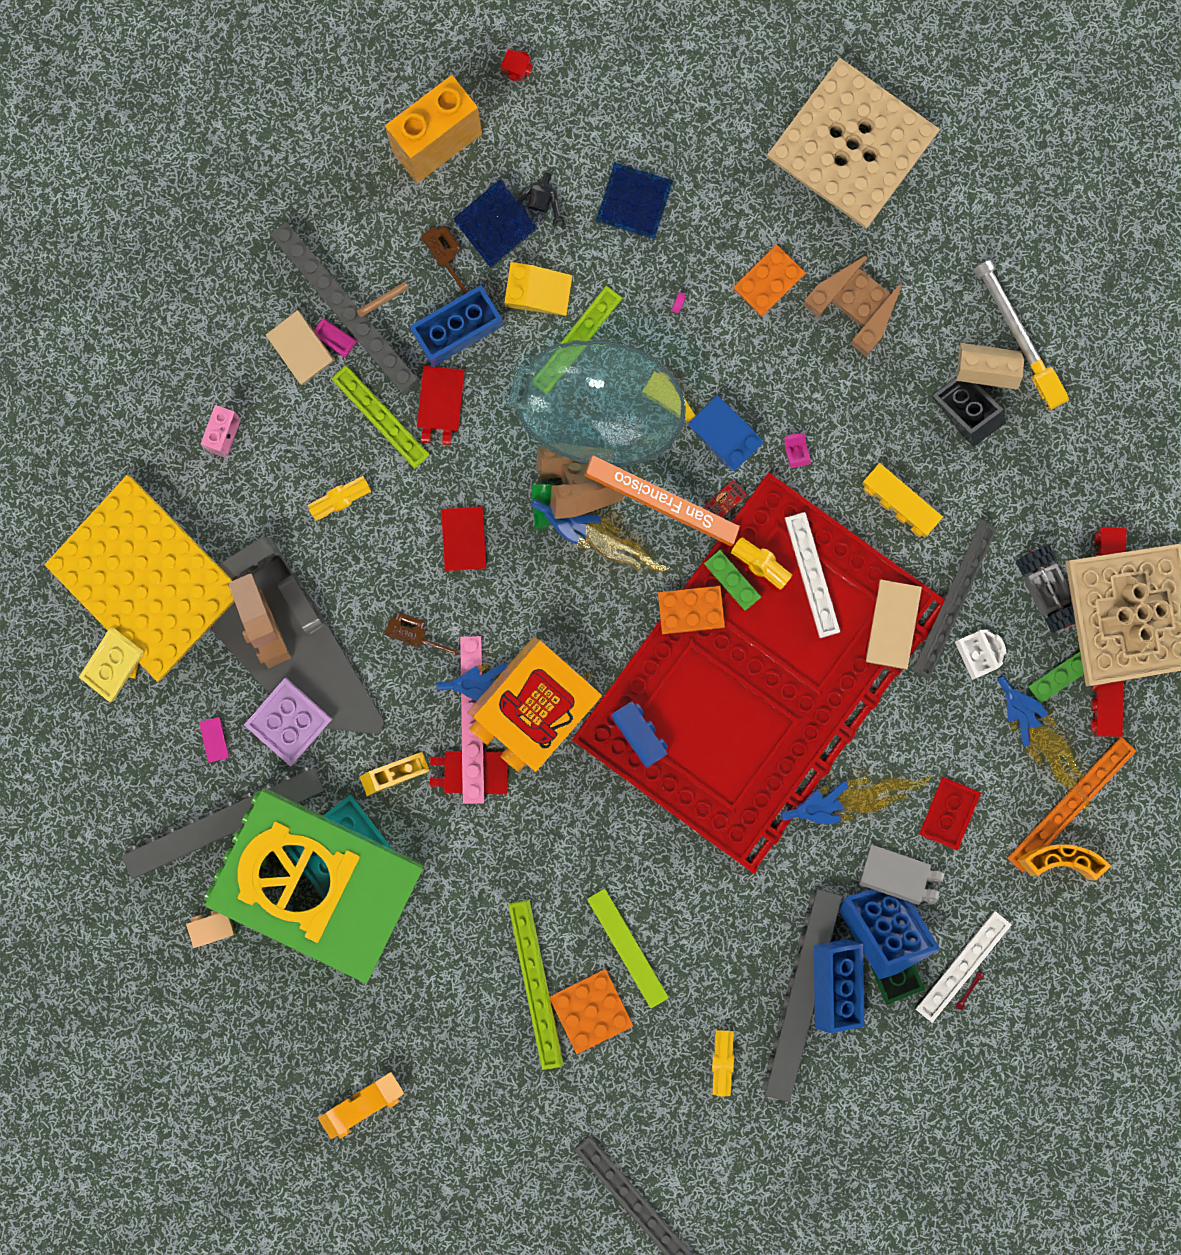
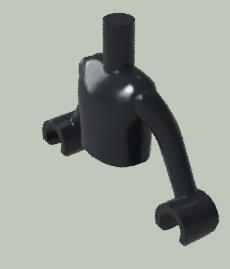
M544 172L541 184L530 185L512 204H506L502 208L504 216L507 209H512L511 217L513 218L516 215L515 209L530 194L528 208L547 213L551 203L554 214L552 222L554 228H556L558 222H562V230L566 228V222L560 216L557 192L549 186L552 176L550 173Z

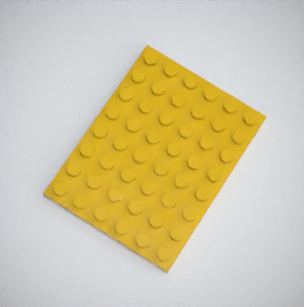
M126 475L45 563V566L107 630L114 627L144 651L139 663L157 682H160L235 602L228 585L233 580L130 475Z

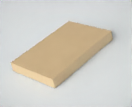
M299 310L266 334L301 385L308 382L335 361Z

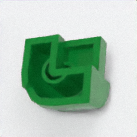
M531 485L532 501L536 499L549 506L552 486L556 485ZM533 508L535 531L549 528L552 524L544 517L545 513Z

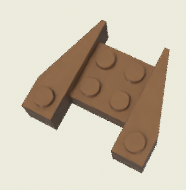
M866 256L818 284L803 303V306L818 318L833 303L859 324L862 329L852 340L851 345L865 357L880 342L902 287L899 284L890 294L864 273L860 268L865 264Z
M548 445L537 448L536 468L540 479L561 478L563 485L552 486L550 507L555 519L577 517L623 501V494L584 476L590 457L594 455L613 465L614 451L561 445Z
M252 573L229 582V588L245 631L242 632L247 644L251 642L254 648L258 647L259 651L256 654L260 663H265L269 669L291 659L263 591L256 585Z

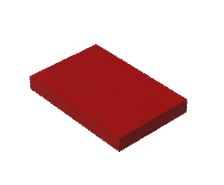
M483 507L441 509L445 572L487 569Z
M942 776L918 835L958 851L981 792Z

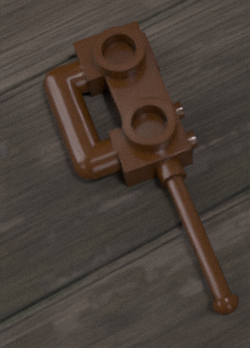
M442 226L439 229L433 227L422 234V240L432 252L433 259L436 258L438 261L436 262L437 265L445 266L462 290L463 295L468 293L450 264L455 259L454 255L461 248L448 227ZM442 236L450 245V248L446 250L439 241Z
M400 612L395 615L394 619L390 618L385 630L386 636L420 648L421 644H427L455 654V656L459 654L458 650L442 646L424 638L426 630H424L425 622L423 620ZM401 623H407L409 625L415 626L414 630L410 629L408 627L402 626Z

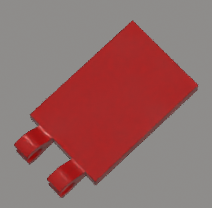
M423 366L417 428H423L422 443L430 444L432 429L443 430L442 445L451 446L452 431L458 432L465 370Z
M445 751V757H430V766H445V778H430L429 786L444 787V793L463 794L462 751ZM483 752L484 794H507L508 763L500 757L503 752Z

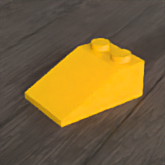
M511 262L504 302L505 307L566 316L572 275L533 265Z

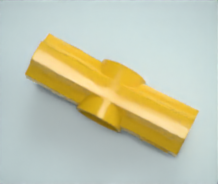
M362 476L344 486L340 485L326 493L327 495L310 503L308 508L315 521H318L334 511L338 512L350 506L353 501L371 493V490Z
M742 537L731 551L733 555L748 564L749 569L754 574L764 576L780 590L792 576L791 573L775 561V556L769 550L758 549Z
M716 1030L715 1053H713L712 1072H714L712 1095L725 1097L731 1094V1075L734 1069V1031Z

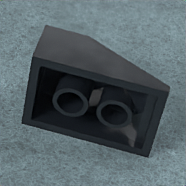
M955 378L932 395L933 399L959 433L973 447L1006 423L1004 409L976 383L956 381Z

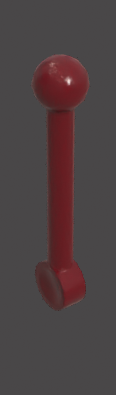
M979 971L976 973V978L961 1001L956 1003L957 1009L962 1010L965 1007L964 1003L978 981L984 978L983 972Z

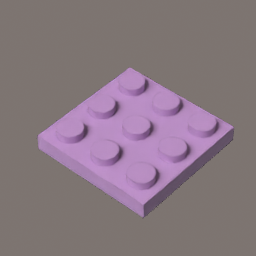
M284 678L244 726L291 767L333 719L291 681Z

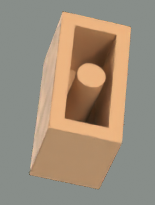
M211 911L212 916L203 918V914L190 918L191 923L186 924L193 948L236 935L232 919L216 911Z

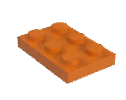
M776 244L733 289L763 317L806 273Z
M720 586L658 592L662 635L725 628Z

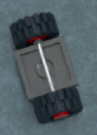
M1048 544L1026 554L1015 562L1022 576L1036 570V573L1023 580L1041 616L1056 610L1057 613L1045 618L1053 634L1075 624L1073 605L1067 608L1064 607L1072 602L1070 588L1057 563L1047 568L1042 567L1057 559Z

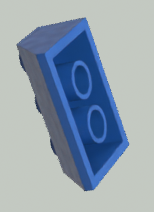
M630 702L611 714V718L647 769L668 754L666 752L668 746L662 738L657 739L654 734L657 730L650 720L646 723L642 717L645 713L638 703L634 705L633 702Z

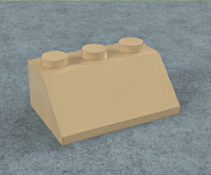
M960 343L956 381L1018 389L1023 378L1024 357L1022 351Z

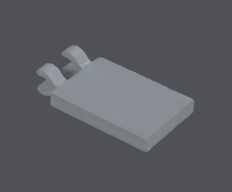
M871 844L859 885L917 905L921 903V900L935 904L940 892L926 890V882L940 886L945 874L940 871H930V864Z

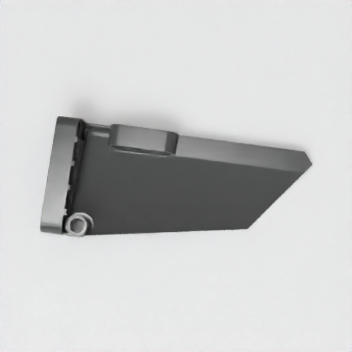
M263 537L256 540L219 564L218 566L233 581L252 573L256 585L263 591L291 656V659L269 669L265 663L261 664L256 654L259 651L258 647L254 648L251 642L247 644L242 632L245 631L235 602L211 626L210 630L224 643L262 687L271 694L282 680L287 678L333 719L326 729L381 734L385 721L302 581L291 571L272 537Z

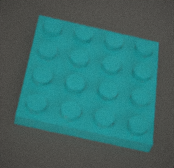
M349 795L323 815L392 849L352 795ZM285 845L284 847L296 863H298L304 851V846ZM313 851L303 872L325 899L330 888V873L324 860Z

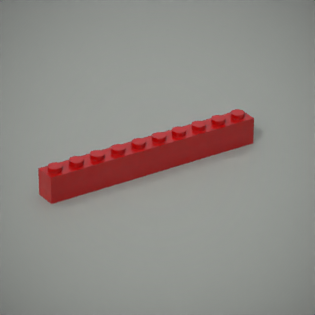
M1099 528L1098 532L1094 534V544L1098 545V552L1094 553V557L1126 552L1127 528ZM1124 680L1091 686V690H1095V698L1091 699V711H1094V719H1091L1090 731L1094 732V737H1122Z

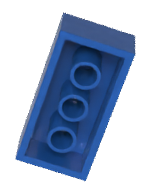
M482 285L409 327L429 363L434 367L504 325L501 316Z
M845 939L814 945L815 1029L836 1033L864 1027L863 943Z

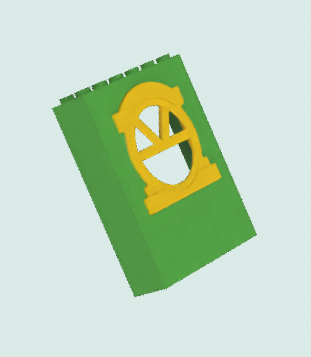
M263 788L261 791H257L251 801V804L254 805L252 811L248 809L241 822L245 824L243 829L239 828L232 840L235 843L234 847L229 848L223 858L226 864L224 868L220 866L213 879L216 881L215 886L211 885L204 897V900L207 901L205 907L367 984L423 870L424 864L269 789ZM283 846H304V851L296 867L282 849ZM271 851L275 852L289 873V877L259 878L261 863ZM312 852H316L324 860L330 873L331 882L326 898L318 906L307 911L292 912L284 910ZM286 885L277 905H274L262 891L263 887Z

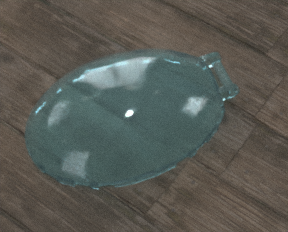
M573 340L569 343H558L545 348L544 351L531 358L530 368L515 365L514 371L516 373L509 400H506L505 406L519 410L517 417L524 426V429L536 441L547 449L568 459L588 464L590 457L594 455L616 467L637 465L647 462L667 450L679 436L683 427L686 406L684 394L678 381L660 361L634 347L610 341ZM527 374L528 377L522 401L519 403L517 399L523 375Z

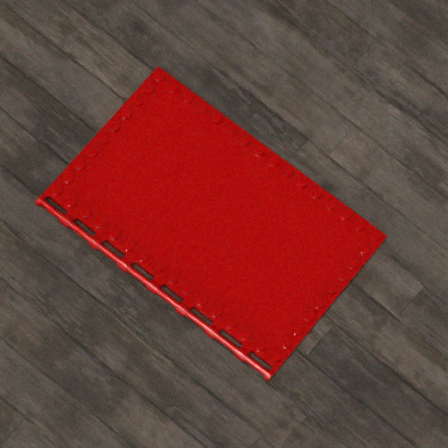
M769 472L732 521V523L740 526L734 544L729 546L718 540L682 589L720 586L725 628L662 635L660 619L572 739L574 743L754 875L758 871L757 867L772 846H776L783 836V831L792 820H781L775 829L770 826L786 802L791 805L789 810L796 809V806L800 805L812 793L822 777L825 778L832 769L831 765L846 744H850L856 736L855 732L870 711H874L881 701L880 697L888 686L903 671L900 668L866 662L880 580L922 587L910 656L917 646L923 643L929 635L928 631L935 623L945 599ZM804 512L807 516L840 629V633L819 638L785 521L786 517ZM741 537L758 549L769 550L775 556V561L792 574L790 580L781 590L764 576L754 574L749 569L748 564L731 553ZM719 550L761 596L746 611L742 609L704 565ZM932 601H935L938 605L925 623L920 626L917 622ZM885 667L889 671L874 693L868 691ZM861 701L865 704L851 725L847 727L844 725L845 721ZM630 702H633L634 705L637 703L640 705L645 713L642 717L646 723L650 720L657 730L654 732L657 739L662 738L668 746L666 750L668 754L647 769L611 718V714ZM837 735L840 740L824 761L821 760L819 757L834 736ZM810 769H813L816 773L800 795H798L794 791ZM763 836L767 839L749 863L745 859Z

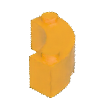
M1047 845L1029 851L1017 860L1030 876H1039L1048 869L1065 866L1078 871L1087 880H1097L1111 867L1098 854L1075 845Z
M390 1072L352 1095V1101L350 1098L346 1099L319 1116L318 1119L330 1139L337 1136L341 1139L350 1133L349 1128L385 1106L391 1108L399 1103L398 1098L404 1092Z

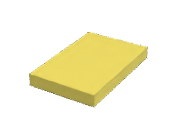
M111 627L79 678L107 701L113 702L143 656L144 651L114 627Z

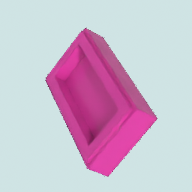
M322 318L314 330L322 343L344 358L348 356L357 343V340L324 318Z
M220 717L199 722L208 763L228 759L229 754Z

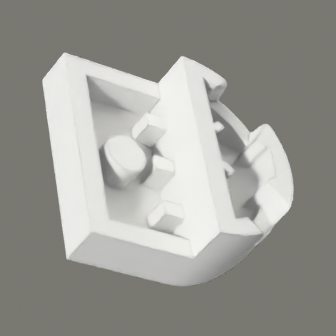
M980 630L955 641L972 680L998 669L1003 664L1002 661L1006 654V647L998 634L994 635L988 632V630Z

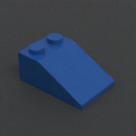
M718 395L687 423L714 455L732 471H735L764 443L753 429Z

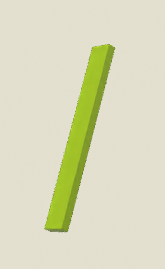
M530 899L510 903L508 906L542 1070L562 1067L564 1064Z

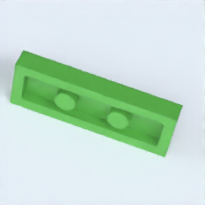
M721 550L704 563L744 611L761 598Z
M1078 652L1028 686L1038 702L1043 703L1084 675L1081 653Z

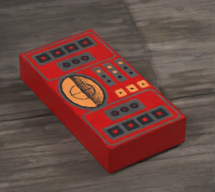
M732 480L703 509L723 518L747 494Z

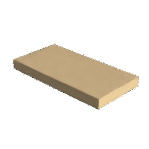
M880 580L866 656L867 663L908 669L922 587Z

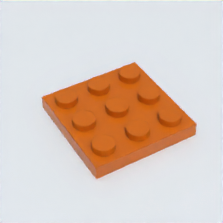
M606 969L550 996V1001L576 1054L633 1027Z

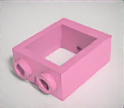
M215 405L201 445L208 452L227 458L241 421L239 416L234 411ZM228 434L231 435V438H230V439H227V438H226V436H227Z

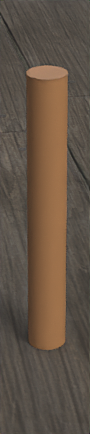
M401 283L358 309V315L363 317L408 290L407 283Z

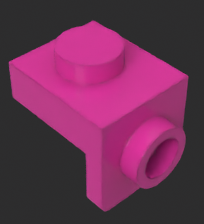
M795 433L784 437L785 451L790 468L811 464L805 434Z

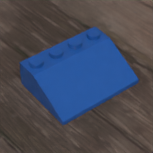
M874 889L845 897L839 913L855 940L863 943V953L879 980L898 974L940 950V947L911 902Z

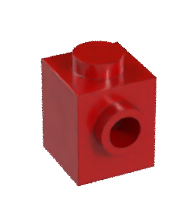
M507 49L500 69L501 73L506 74L508 79L518 82L519 80L524 81L526 76L529 77L531 75L533 65H531V57L526 52L521 50L516 52Z

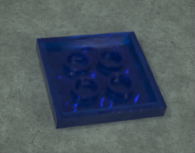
M614 162L596 222L655 240L673 180Z
M500 179L453 218L454 222L490 268L494 267L539 229Z

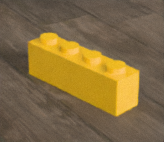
M881 463L876 466L862 483L864 486L863 490L869 496L873 497L875 495L879 498V504L886 510H893L896 513L895 518L903 524L907 522L912 527L910 530L918 537L923 536L925 538L943 518L942 515Z

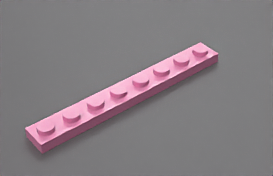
M481 636L460 637L461 676L475 666L480 671L479 675H482ZM461 693L463 804H484L483 741L469 730L476 720L467 713L477 701Z

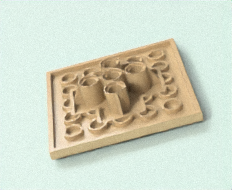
M839 58L767 154V158L867 229L940 129ZM866 126L869 129V133H861L859 127ZM833 130L839 131L841 136L834 138L830 132ZM853 142L857 145V149L851 150L847 147V144ZM870 154L874 160L868 162L864 159V155ZM841 158L845 161V165L838 166L835 160Z
M1181 544L1066 561L1086 686L1181 671Z

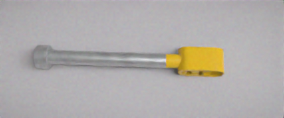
M988 260L974 268L973 271L978 279L982 278L1035 373V375L1031 376V379L1041 398L1047 402L1049 406L1047 409L1051 411L1068 402V395L1054 369L1051 366L1046 368L993 272L996 270V267L992 260Z

